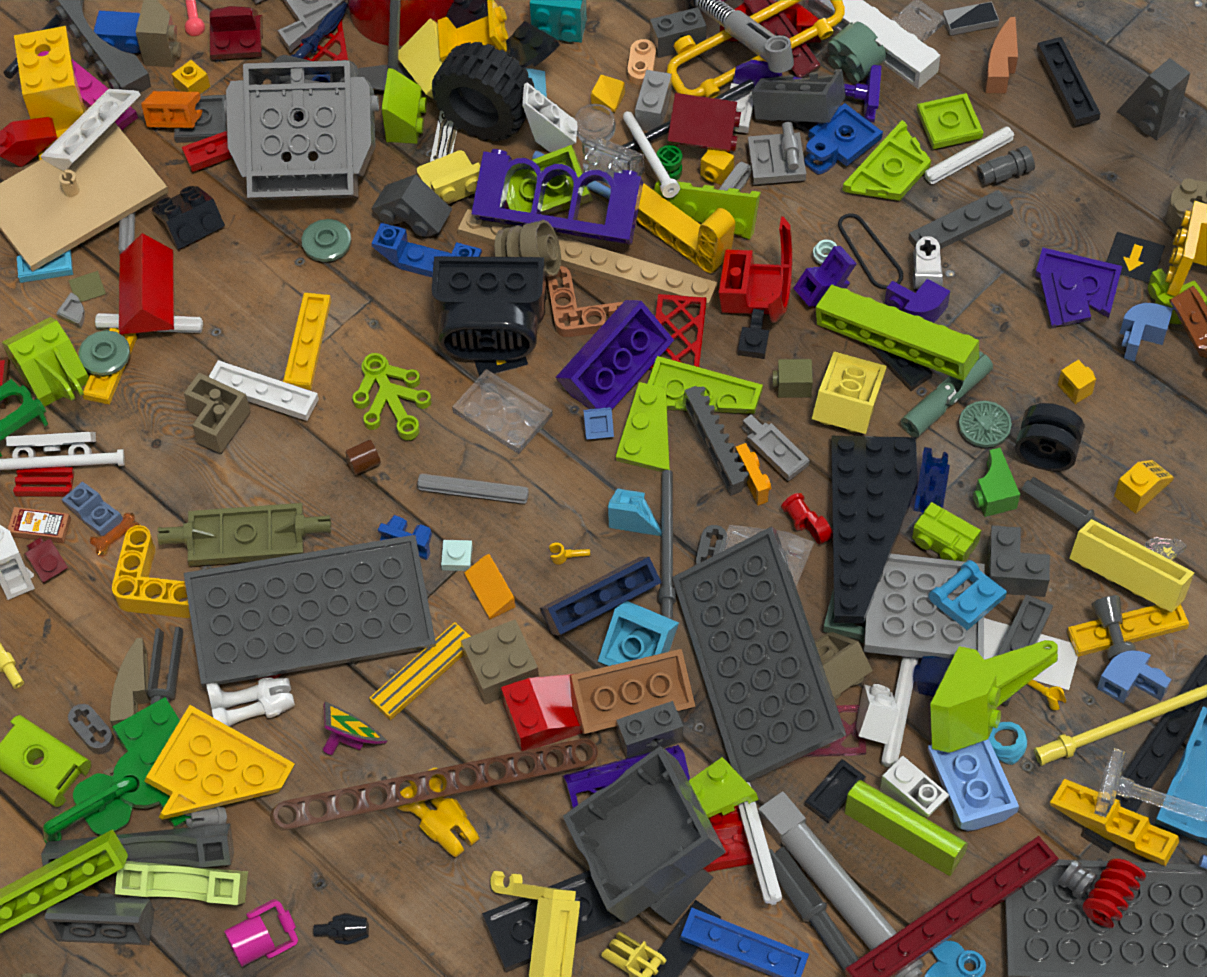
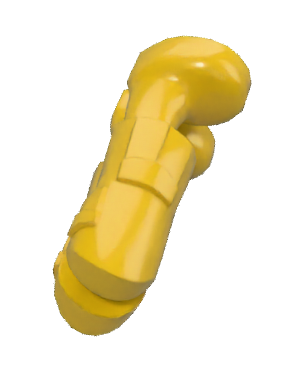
M432 776L429 780V786L433 791L440 792L442 781L439 777ZM412 786L404 788L400 791V794L404 798H411L413 795ZM443 797L429 800L437 810H430L424 802L397 807L401 811L412 812L421 819L420 828L429 838L438 842L455 858L464 852V848L452 833L453 830H456L469 846L480 840L477 831L467 819L465 810L456 799Z

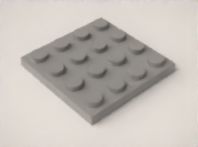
M891 554L865 619L863 652L952 661L958 647L961 646L976 649L984 659V617L969 630H966L935 606L928 596L931 590L935 587H941L958 573L965 562ZM976 563L980 571L985 574V564ZM969 579L966 580L947 597L953 601L969 588L973 582Z

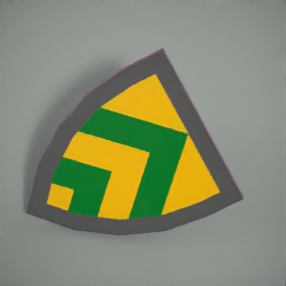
M324 702V728L332 731L323 747L325 753L333 755L340 742L357 750L362 748L363 743H387V739L363 720L337 706Z

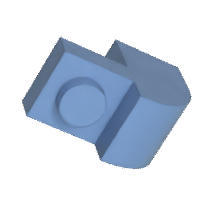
M1142 303L1127 311L1120 330V334L1124 335L1122 347L1127 348L1124 359L1135 361L1141 340L1163 345L1173 308L1155 303Z
M1126 651L1118 654L1111 660L1101 675L1097 689L1124 703L1135 686L1161 701L1167 693L1171 678L1167 677L1162 670L1148 666L1150 654L1141 651Z

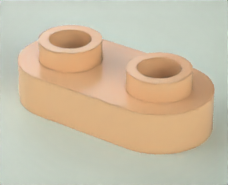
M640 39L631 45L627 71L629 81L635 85H642L646 70L654 71L656 46L652 41Z

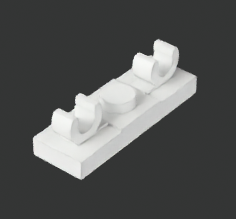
M96 432L6 437L7 446H16L12 454L13 458H20V453L23 450L28 452V457H36V452L32 448L36 446H43V452L60 451V445H71L68 450L69 455H76L78 447L84 449V454H92L91 447L87 442H96Z

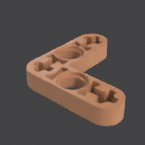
M560 266L558 274L547 277L554 326L560 336L574 337L595 334L606 322V315L609 314L610 317L623 303L616 302L577 308L570 271L566 267ZM556 277H561L563 288H558ZM566 297L570 300V303L561 306L556 303V300ZM596 315L601 318V321L597 324H590L587 322V318ZM578 318H582V325H579ZM564 321H569L570 326H565Z

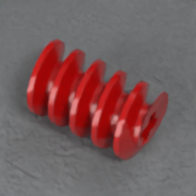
M1111 859L1108 861L1106 869L1100 875L1101 879L1096 881L1094 889L1088 895L1089 898L1082 905L1083 911L1091 920L1107 928H1114L1112 920L1121 921L1123 915L1119 910L1126 911L1129 905L1125 900L1132 901L1134 899L1132 891H1138L1140 888L1138 881H1144L1146 878V874L1142 869L1123 859Z

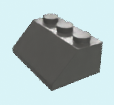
M77 892L49 907L45 913V920L58 942L150 945L155 910L150 899L146 897L128 896V898H119L107 893H102L95 897L85 896Z

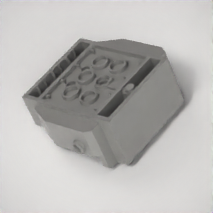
M350 61L243 64V80L231 81L226 89L224 112L227 116L228 149L241 176L247 179V198L254 201L359 198L358 177L364 176L375 150L374 111H379L378 95H374L370 82L364 77H358L357 67ZM330 74V83L305 79V75ZM280 76H291V80L280 84ZM345 77V82H340ZM265 80H270L272 84L263 85V82ZM298 112L304 114V118L300 122L295 120V115ZM287 152L291 153L292 159L289 162H284L283 155ZM312 152L318 153L316 161L309 159V155Z

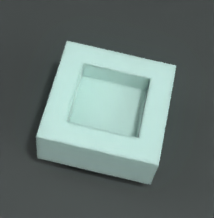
M443 540L442 570H468L471 567L472 541Z

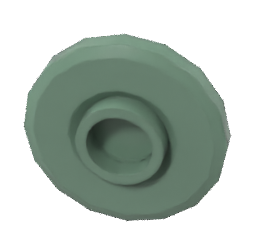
M333 219L318 220L310 224L304 230L301 238L302 247L307 256L321 262L334 261L343 257L351 245L349 229L345 224Z
M105 330L88 336L81 343L78 353L86 371L91 374L104 376L113 374L126 365L130 357V346L125 337L118 332Z
M978 401L968 405L961 412L959 428L963 437L973 445L984 448L995 447L1003 443L1009 436L1012 426L1011 418L1007 411L997 403L990 401Z

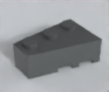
M1169 58L1145 79L1117 112L1139 127L1143 133L1150 135L1157 141L1177 124L1190 72Z
M836 69L833 75L818 76V72L809 73V78L793 79V75L763 78L758 81L752 90L756 119H764L770 122L785 120L793 123L801 121L815 122L817 124L829 123L846 97L842 69Z

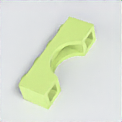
M126 861L124 868L117 871L115 894L141 897H177L196 899L208 903L239 905L245 903L248 871Z

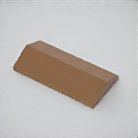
M682 649L569 675L572 707L583 734L617 726V719L673 701L677 711L696 707Z

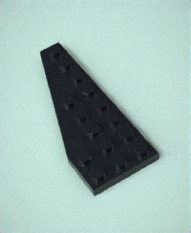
M835 435L831 437L834 623L864 624L876 588L883 576L885 565L890 558L901 530L902 522L917 489L916 437Z

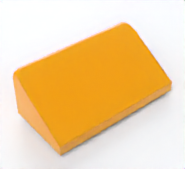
M490 554L482 557L464 572L489 620L515 608L514 596Z

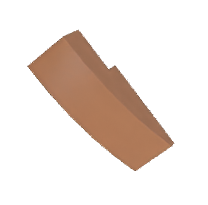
M1010 17L994 41L988 63L985 93H1006L1009 73H1015L1018 48L1015 17Z

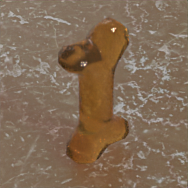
M125 513L119 525L104 536L90 537V543L96 547L97 555H106L109 546L123 536L131 527L140 524L135 521L133 513Z

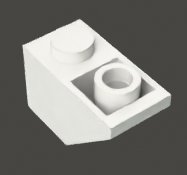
M864 684L856 723L858 736L888 744L899 712L893 693L890 692L889 688L879 684H873V686Z
M904 756L882 776L880 787L882 793L925 817H929L949 797L947 792Z

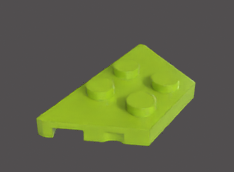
M902 120L843 183L842 190L848 193L900 201L923 176L925 171L930 168L931 160L926 152L921 150L920 143L916 137L912 138L907 130V124Z

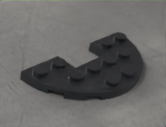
M454 0L446 16L456 29L488 16L487 0ZM526 21L506 40L507 55L512 59L518 60L522 68L531 64L535 67L560 46L556 38Z

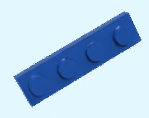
M691 908L680 936L682 941L773 977H801L809 956L808 953L694 908Z

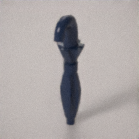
M343 2L342 5L329 12L322 19L318 29L312 36L301 40L303 45L291 56L304 59L309 53H316L318 42L324 35H327L336 28L348 4Z

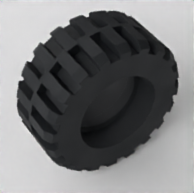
M482 42L460 44L451 50L434 75L432 94L434 100L437 101L438 109L443 111L444 117L448 121L451 120L455 123L454 126L458 129H463L467 131L468 135L478 136L482 140H505L515 135L526 120L527 116L523 108L524 84L528 83L534 87L532 78L528 77L529 74L525 67L522 68L519 65L518 60L509 57L508 53L504 50H497L495 46L490 44L483 45Z

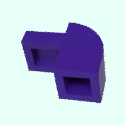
M834 246L820 267L805 269L793 289L809 307L817 306L831 284L840 288H847L850 282L847 278L857 263L841 246Z
M929 279L925 280L916 293L891 281L886 288L885 304L934 323L948 307L950 291Z

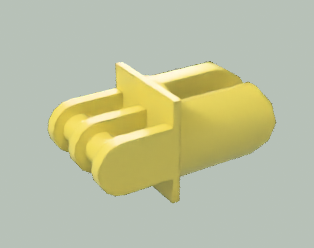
M620 931L616 934L617 939H613L609 944L611 950L605 949L601 955L610 963L627 972L629 977H651L658 973L657 968L660 964L664 965L666 963V959L660 953L648 947L645 941L640 944Z

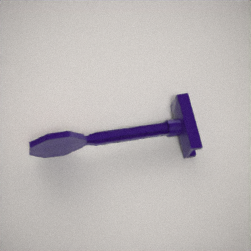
M750 60L735 68L733 83L741 84L751 79L756 86L760 79L783 75L782 73L770 71L768 63L765 61ZM873 65L870 68L866 85L858 83L856 85L844 84L846 96H853L854 99L864 100V118L869 122H875L876 109L879 106L882 67L879 65Z

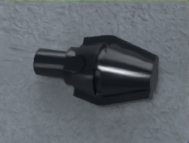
M349 913L333 916V921H329L328 924H314L313 926L315 937L329 936L330 939L333 938L335 943L352 944L369 937L367 918Z

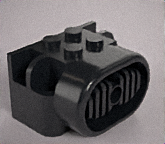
M434 256L432 297L435 318L438 321L437 340L440 347L449 355L465 360H515L530 354L536 347L538 324L543 320L545 314L547 291L544 257Z

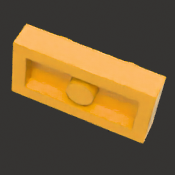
M746 443L736 446L735 453L739 454L738 462H743V472L749 473L747 486L757 506L767 503L771 483L766 474L762 475L756 453L754 451L750 452Z

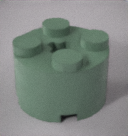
M858 21L854 24L853 22L849 23L827 43L830 54L828 58L829 64L835 70L842 69L853 84L867 77L873 65L882 64L886 59V52L883 45L878 47L874 41L878 38L868 26Z

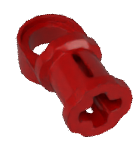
M795 493L789 496L782 503L781 509L783 512H788L794 521V527L797 531L807 528L819 545L833 538V532L827 520L823 516L818 517L814 511H810L804 502L805 497L802 493Z

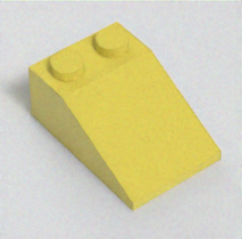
M833 352L818 391L812 419L824 425H834L845 428L853 433L860 432L866 434L887 366Z

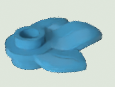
M945 941L932 950L938 962L927 971L925 977H983L986 970V962L978 952L972 950L965 951L957 942ZM971 963L975 966V970L967 971L964 965Z

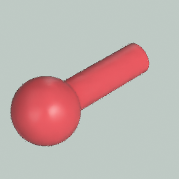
M185 0L188 14L185 31L190 36H199L204 32L205 24L198 18L196 0Z

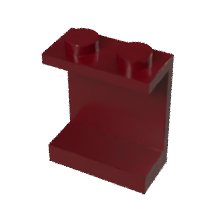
M675 93L667 145L699 147L725 151L729 154L730 151L735 152L738 136L733 135V128H739L741 112L736 111L737 102Z

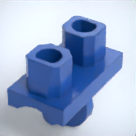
M396 515L392 516L387 525L380 524L378 528V533H381L380 540L415 535L419 557L424 560L428 559L431 554L429 543L432 536L429 527L420 524L416 526L413 534L405 532L408 527L407 521Z

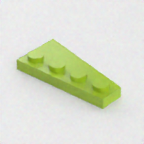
M659 356L656 358L647 383L666 388L667 410L687 411L683 403L684 391L694 386L705 387L704 396L710 397L709 405H714V412L755 414L763 391L762 384Z
M723 757L689 780L708 818L721 812L723 815L735 811L734 806L748 801L750 804L759 800L757 793Z

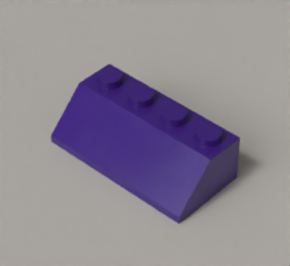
M625 300L555 378L574 399L587 408L611 407L613 409L652 366L657 356L660 357L674 339L642 301Z

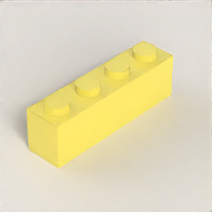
M1092 519L1078 531L1069 558L1079 563L1082 567L1102 575L1108 581L1115 582L1130 590L1133 594L1141 596L1170 612H1173L1185 600L1195 573Z

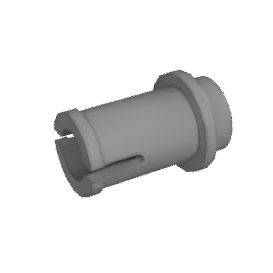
M218 806L188 813L186 816H191V818H185L187 827L194 828L226 824L227 814L224 807Z

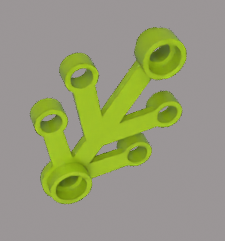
M379 353L367 355L362 362V372L365 377L358 391L353 394L354 406L358 409L368 407L370 404L369 392L375 381H377L380 388L370 410L363 417L365 427L369 430H375L380 427V414L387 401L397 419L398 435L404 440L415 439L420 432L419 422L414 416L407 415L398 397L414 401L415 405L420 409H426L431 405V395L428 391L411 389L420 384L419 372L414 369L406 370L391 366L388 360ZM387 376L404 380L406 387L390 383ZM409 377H416L415 380H408ZM422 397L427 398L425 401H419ZM358 398H366L364 401H357ZM371 418L377 419L375 422H368ZM406 429H412V431L405 432Z

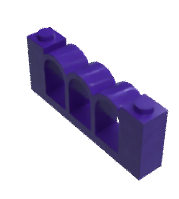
M492 149L491 152L483 151L471 214L477 220L514 226L519 225L521 227L527 223L545 220L551 224L557 233L632 245L644 182L637 172L622 170V173L614 172V178L601 170H589L578 178L576 172L564 164H553L541 171L539 166L532 160L527 158L512 160L506 151ZM521 169H529L537 174L531 213L504 209L510 179L515 172ZM557 175L569 176L574 181L568 219L541 215L546 186ZM593 181H603L611 187L605 225L577 220L584 188Z

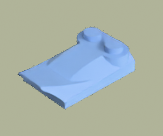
M989 738L950 753L934 750L932 745L928 746L927 750L943 789L949 794L948 801L953 810L954 823L960 829L972 831L1001 823L1018 812L1019 805Z

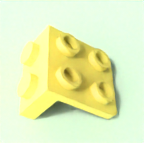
M462 150L417 168L419 178L447 204L476 192L480 164L478 162L472 165Z

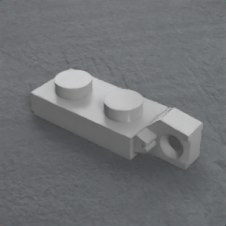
M749 415L742 421V430L748 435L747 440L750 445L787 481H790L809 466L810 460L772 423L769 425L765 422L762 425L752 415Z

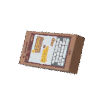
M14 507L8 530L12 537L36 540L41 537L44 541L51 539L52 542L64 543L71 517L68 513Z

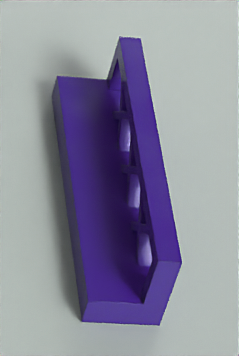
M680 746L664 748L679 761L689 781L690 776L685 754ZM651 752L563 775L572 809L578 805L576 793L587 790L595 793L598 791L595 788H606L615 782L627 769Z

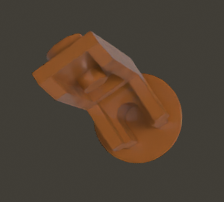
M1191 286L1169 299L1199 356L1207 358V305L1197 289Z

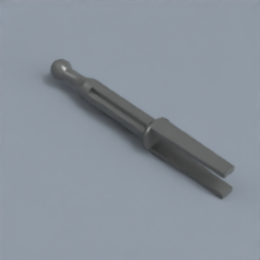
M1032 477L1031 481L1027 480L1022 487L1023 491L1078 527L1077 531L1092 519L1123 535L1097 518L1093 509L1087 510L1035 477Z
M175 627L166 689L158 688L164 632L160 628L155 629L147 689L151 705L166 697L168 702L175 698L183 639V629L180 627Z
M781 847L776 853L769 849L777 880L802 916V920L811 922L845 972V968L859 959L827 914V903L823 902L785 847Z

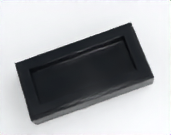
M841 759L807 798L804 806L829 824L846 804L847 795L852 787L859 780L865 782L866 776Z

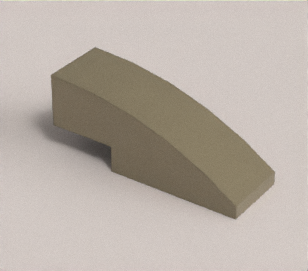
M136 638L119 669L111 699L110 722L112 727L137 713L138 704L150 703V698L147 695L149 682L148 652L143 638Z

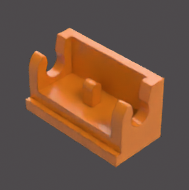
M153 91L141 103L147 127L193 128L195 122L202 115V110H195L196 104L201 99L200 92Z

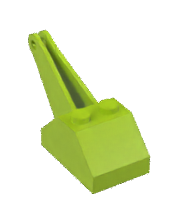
M49 317L2 341L8 357L35 399H39L44 407L62 397L70 401L74 400L73 391H76L79 396L84 395L81 387L86 385L89 379L88 374L70 339L57 320Z
M1044 640L985 660L976 649L959 646L930 704L932 749L950 753L987 740L993 728H998L1000 723L1001 711L997 710V707L1042 671L1057 662L1058 645L1054 641Z

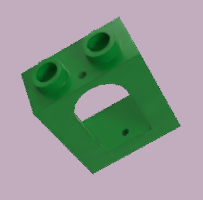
M10 379L0 386V401L8 396L15 395L17 400L22 403L17 410L0 420V441L35 417L44 426L48 425L44 413L47 412L44 405L37 398L33 400L31 393L24 385L19 387Z

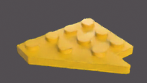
M189 705L144 782L170 796L159 815V818L163 820L277 793L282 788L295 763Z

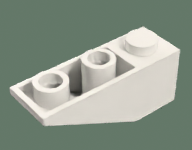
M525 83L523 108L535 141L550 153L575 144L578 128L577 121L541 94L540 91Z

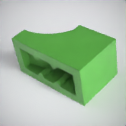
M1001 448L992 449L989 451L987 461L988 473L985 477L978 479L976 491H973L975 505L977 508L981 507L984 517L1017 509L1020 498L1019 490Z

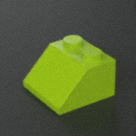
M388 68L382 103L386 142L417 144L419 133L424 131V118H421L422 113L427 111V98L422 96L420 85L395 69Z

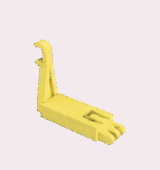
M494 871L490 880L491 888L494 892L538 900L529 977H571L580 901H575L576 891L522 884L521 874H512L509 877V886L505 887L503 884L504 873Z

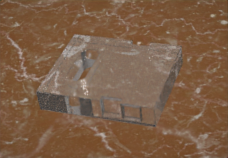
M914 0L900 11L898 17L894 16L891 19L910 34H914L921 42H924L945 24V18L920 0Z

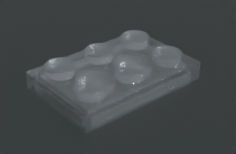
M487 369L452 406L454 414L518 454L553 416L552 409Z

